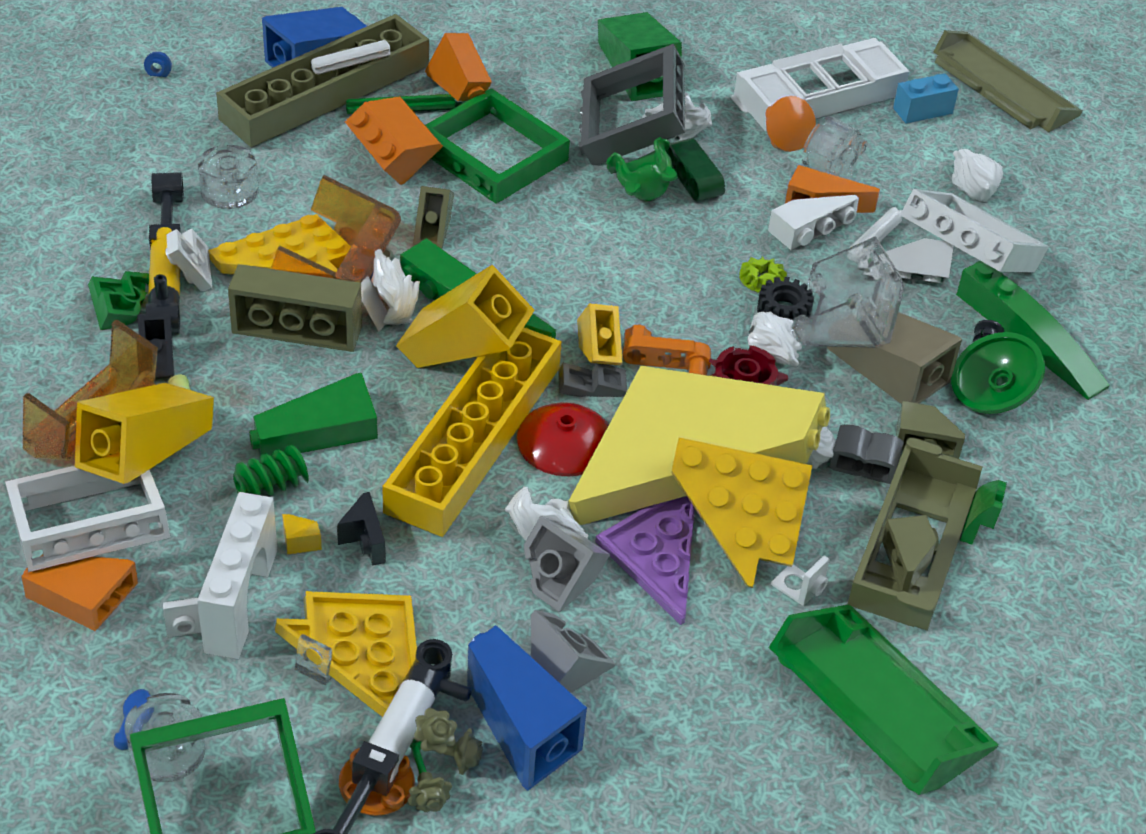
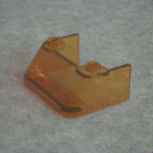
M323 175L311 211L336 222L333 230L351 246L337 272H334L279 245L271 269L361 283L367 276L371 278L374 272L375 251L381 249L382 253H385L397 232L401 216L394 208Z
M119 320L113 321L109 365L56 410H52L28 392L23 396V450L38 459L70 461L75 458L77 402L156 385L154 380L158 347Z

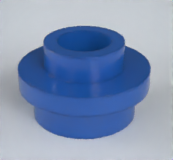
M152 52L144 60V69L150 76L167 77L172 69V63L165 53ZM153 63L160 64L162 69L155 68Z

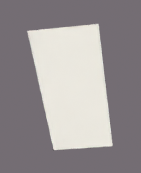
M367 276L361 282L362 302L379 332L385 326L383 321L387 310L369 276Z

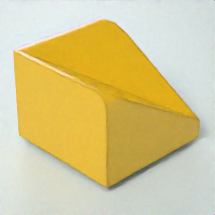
M282 514L287 555L322 550L321 533L317 521L290 514Z

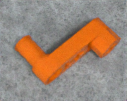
M633 325L625 330L622 356L626 363L687 369L689 373L707 375L711 366L709 362L711 348L707 344L695 342L694 340L652 337L651 331L647 330L643 325Z

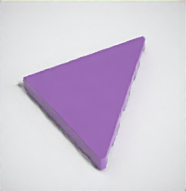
M687 496L645 507L596 535L595 542L608 552L610 557L680 625L685 623L695 510Z

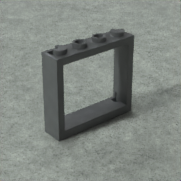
M674 44L584 78L583 90L581 91L583 106L580 108L582 124L579 125L581 141L578 145L581 154H585L592 165L607 162V159L614 152L623 156L653 145L654 140L659 137L670 139L685 133V64ZM663 76V111L599 134L601 99Z

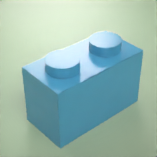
M946 73L898 83L893 108L905 124L953 114L959 89Z

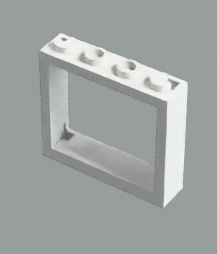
M913 189L900 214L905 219L1000 272H1035L1049 246L952 193ZM952 200L957 203L954 210L949 208Z
M75 466L5 481L28 572L170 538L165 506L150 470L126 484L75 468ZM138 484L142 485L149 503L148 505L30 532L25 514L27 510ZM27 497L28 502L22 504L21 498ZM157 522L159 528L150 530L149 523ZM42 549L43 556L33 559L32 552Z

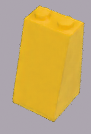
M492 264L422 308L396 347L417 368L507 351L512 347L535 310Z
M161 383L78 401L75 468L122 484L131 482L212 429L214 397L168 383Z

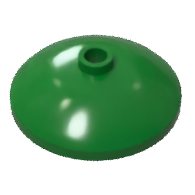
M1000 332L984 336L970 344L957 358L951 377L953 391L958 400L972 411L983 414H998L1010 411L1028 401L1040 387L1045 374L1044 357L1036 343L1024 335Z

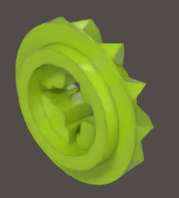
M763 256L759 260L750 257L748 262H742L739 272L742 284L756 292H760L762 285H766L768 280L774 283V278L780 277V280L784 281V277H787L783 264H776L774 258L765 260ZM763 271H768V273H764L763 275L758 277L759 273H763Z

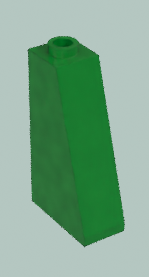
M362 373L353 374L253 416L254 430L249 431L252 450L259 449L260 456L268 453L271 457L274 450L281 449L285 452V448L288 445H293L300 453L378 439L377 415Z

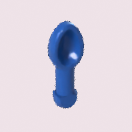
M145 689L134 691L124 702V720L119 732L114 736V746L119 750H127L131 747L129 734L135 733L138 723L147 718L152 709L151 695Z

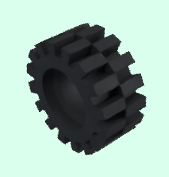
M780 277L774 278V283L771 280L766 281V285H762L759 293L757 313L772 312L779 317L799 323L796 329L801 328V324L806 325L808 319L810 320L814 302L812 290H807L808 285L803 283L800 286V280L797 279L794 282H790V277H784V281H781ZM779 301H785V302H789V303H791V304H793V305L787 306V305L779 304L778 302H779Z

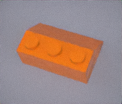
M400 96L364 102L345 121L383 170L400 185L405 184L443 147Z

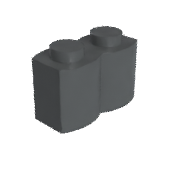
M840 425L833 450L834 455L831 458L829 468L834 471L891 484L899 464L903 441L890 434L871 433L856 425Z

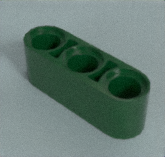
M694 138L670 143V147L666 152L671 159L672 168L676 171L678 179L694 201H702L724 195L725 181L721 172Z

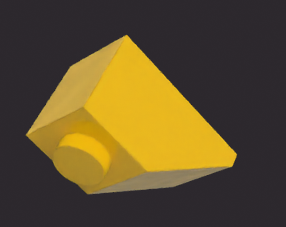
M589 303L577 319L579 348L590 363L621 365L622 349L619 306Z

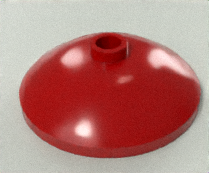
M568 402L552 403L533 410L524 418L517 431V445L524 459L538 470L556 476L583 475L609 423L600 414L583 405Z

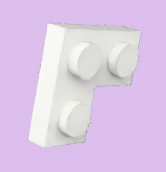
M176 229L166 234L167 248L165 252L169 261L173 265L177 264L183 271L186 280L190 284L194 283L200 291L212 288L209 248L193 229L182 234Z

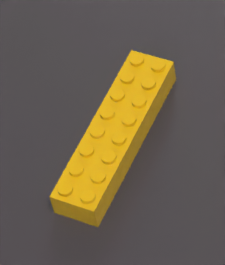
M523 328L509 350L478 356L382 486L383 514L443 537L559 370L562 341Z

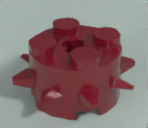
M749 345V350L735 348L734 350V346L722 351L717 360L709 359V362L715 367L714 374L710 376L778 386L789 379L787 374L778 371L775 366V358L766 350Z

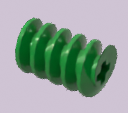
M288 445L285 448V452L281 449L274 450L272 457L268 453L262 454L260 462L256 458H251L248 460L247 466L243 462L236 463L233 480L237 493L261 495V490L264 489L271 497L274 496L273 485H277L281 492H285L286 481L289 480L293 487L296 488L299 487L298 477L302 476L304 481L308 483L309 475L305 460L299 450L293 445Z

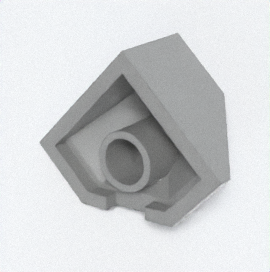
M544 516L539 517L523 545L525 557L530 562L533 578L530 579L532 593L558 612H561L596 580L610 556L608 552L586 537Z
M534 610L531 614V657L570 693L616 665L597 643L583 633L580 636L569 628L563 629L566 622L555 614Z

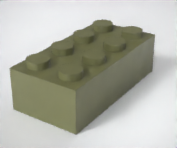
M238 264L228 287L231 330L233 334L354 352L362 329L360 282Z

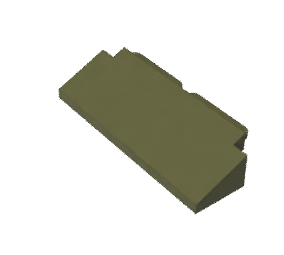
M944 30L933 51L938 55L935 60L936 64L1030 130L1040 126L1047 132H1050L1079 117L1083 112L1076 105L968 32Z

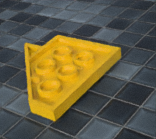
M317 214L305 215L300 220L288 224H278L273 229L261 233H252L247 235L246 238L234 242H225L216 248L208 250L211 262L223 274H234L238 264L341 280L340 271L337 268L357 262L356 251Z
M678 437L671 473L746 586L753 588L758 560L793 566L812 465Z
M306 591L304 596L305 619L277 618L275 632L383 717L415 661L417 644L411 596Z

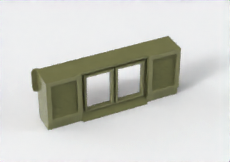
M909 438L853 580L848 604L878 616L928 631L975 495L983 466L941 454L942 448L938 445L916 438ZM896 507L920 515H927L929 518L946 523L940 543L934 549L933 555L935 557L928 577L920 576L909 592L900 591L890 565L875 561L882 544L887 519L892 518Z

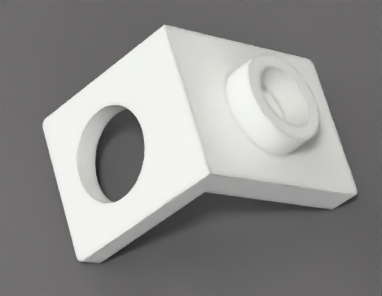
M823 556L806 573L794 565L792 567L787 566L771 582V585L804 606L814 595L819 596L827 586L828 579L826 574L830 559ZM788 576L800 577L803 580L801 589L793 590L788 588L784 583L785 578Z
M198 598L163 603L167 638L201 633Z

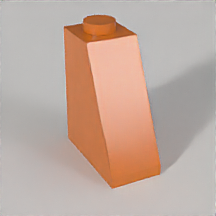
M444 33L425 69L427 76L457 101H468L477 95L485 94L484 91L489 89L492 81L469 33Z
M105 557L84 558L28 572V568H26L21 576L26 598L93 631H96L138 584L134 561Z

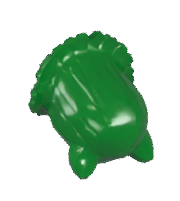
M661 137L654 140V151L625 163L622 156L614 152L606 162L608 171L611 174H617V178L625 188V192L644 201H654L660 198L666 192L670 181L677 179V173L672 168L671 159L666 152L670 147V141Z

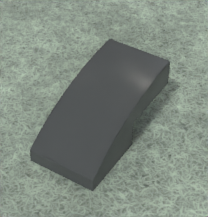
M563 362L558 370L559 393L578 397H623L627 392L626 370L596 363L594 368L590 370Z

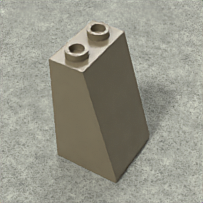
M872 301L865 307L856 309L852 315L841 322H836L830 328L827 349L902 404V401L920 404L951 382L962 339L955 334Z

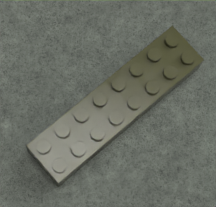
M394 14L216 92L218 119L252 148L345 105L348 99H358L426 68L429 64V38L400 16ZM386 40L390 45V55L387 57L319 75L315 74L312 69L311 60L313 58Z

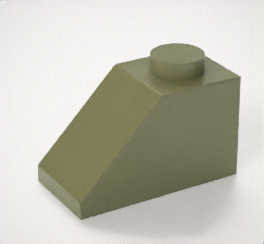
M421 186L413 245L427 238L441 249L443 248L451 220L454 193L451 190Z
M902 401L896 437L903 441L902 450H904L909 438H916L940 446L942 448L941 454L959 459L965 434L935 406Z
M927 515L887 519L882 543L900 591H910L931 563L934 549L938 547V533L935 528L931 527Z

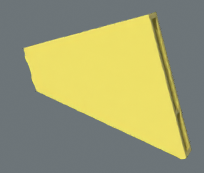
M640 366L568 501L571 514L579 525L687 496L671 473L678 437L784 460L807 463L812 451L817 450L819 446L822 428L827 427L830 420V408L826 407L825 394Z

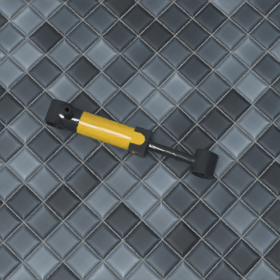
M182 172L152 173L153 202H161L160 224L149 225L150 267L146 314L170 313L172 333H180V268L177 264L173 265L169 261L165 249L167 248L166 234L176 229L181 233L180 224H173V202L184 201Z

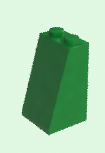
M648 12L598 19V43L612 67L674 44L682 58V42ZM663 76L625 91L631 101L663 97Z

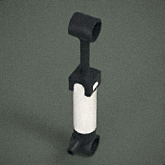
M429 639L417 647L415 661L371 739L369 742H363L352 762V783L357 784V787L333 830L322 829L313 834H348L372 791L384 796L388 795L398 777L399 764L414 739L413 735L417 729L415 719L419 715H424L427 708H431L439 692L465 702L470 699L471 688L450 680L453 654L452 649L447 643L438 639Z

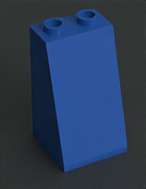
M344 7L265 16L262 18L265 62L273 68L367 27V25Z
M497 625L485 633L477 634L468 644L467 687L472 689L471 695L520 783L528 791L582 751L587 707Z

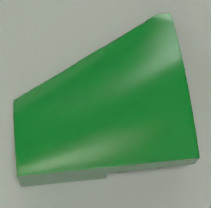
M125 271L121 279L91 277L88 287L100 330L126 326L136 321L147 294L145 287L146 284H149V273Z
M996 480L988 482L977 489L963 527L962 537H960L961 542L973 545L980 525L994 529L1003 506L1002 501L1007 482Z

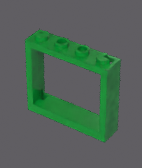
M490 88L484 91L485 94L477 95L427 123L425 126L443 145L431 159L497 204L569 160L570 139ZM491 113L542 147V149L498 174L447 138Z
M285 698L129 734L149 833L163 834L145 752L275 722L299 829L281 834L315 833V825Z

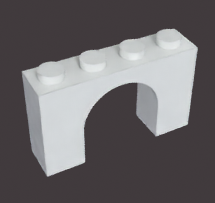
M243 492L238 493L197 600L203 651L206 654L239 659L249 632L247 592L250 575L268 577L277 553L273 497Z

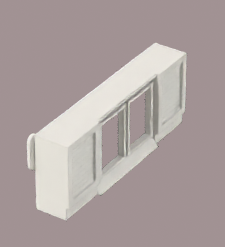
M871 38L844 46L841 43L774 60L769 65L737 72L734 95L731 96V99L741 111L749 112L767 132L766 109L780 98L796 96L805 100L812 108L816 119L895 98L898 83L908 80L909 70L881 41L879 42L876 38ZM842 59L860 81L839 86L821 65ZM810 68L828 89L806 94L788 73Z

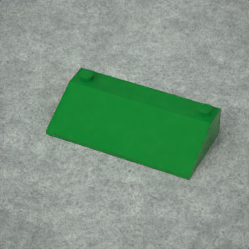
M850 604L788 615L768 647L778 656V660L783 666L791 669L902 779L905 787L917 795L941 788L999 746Z

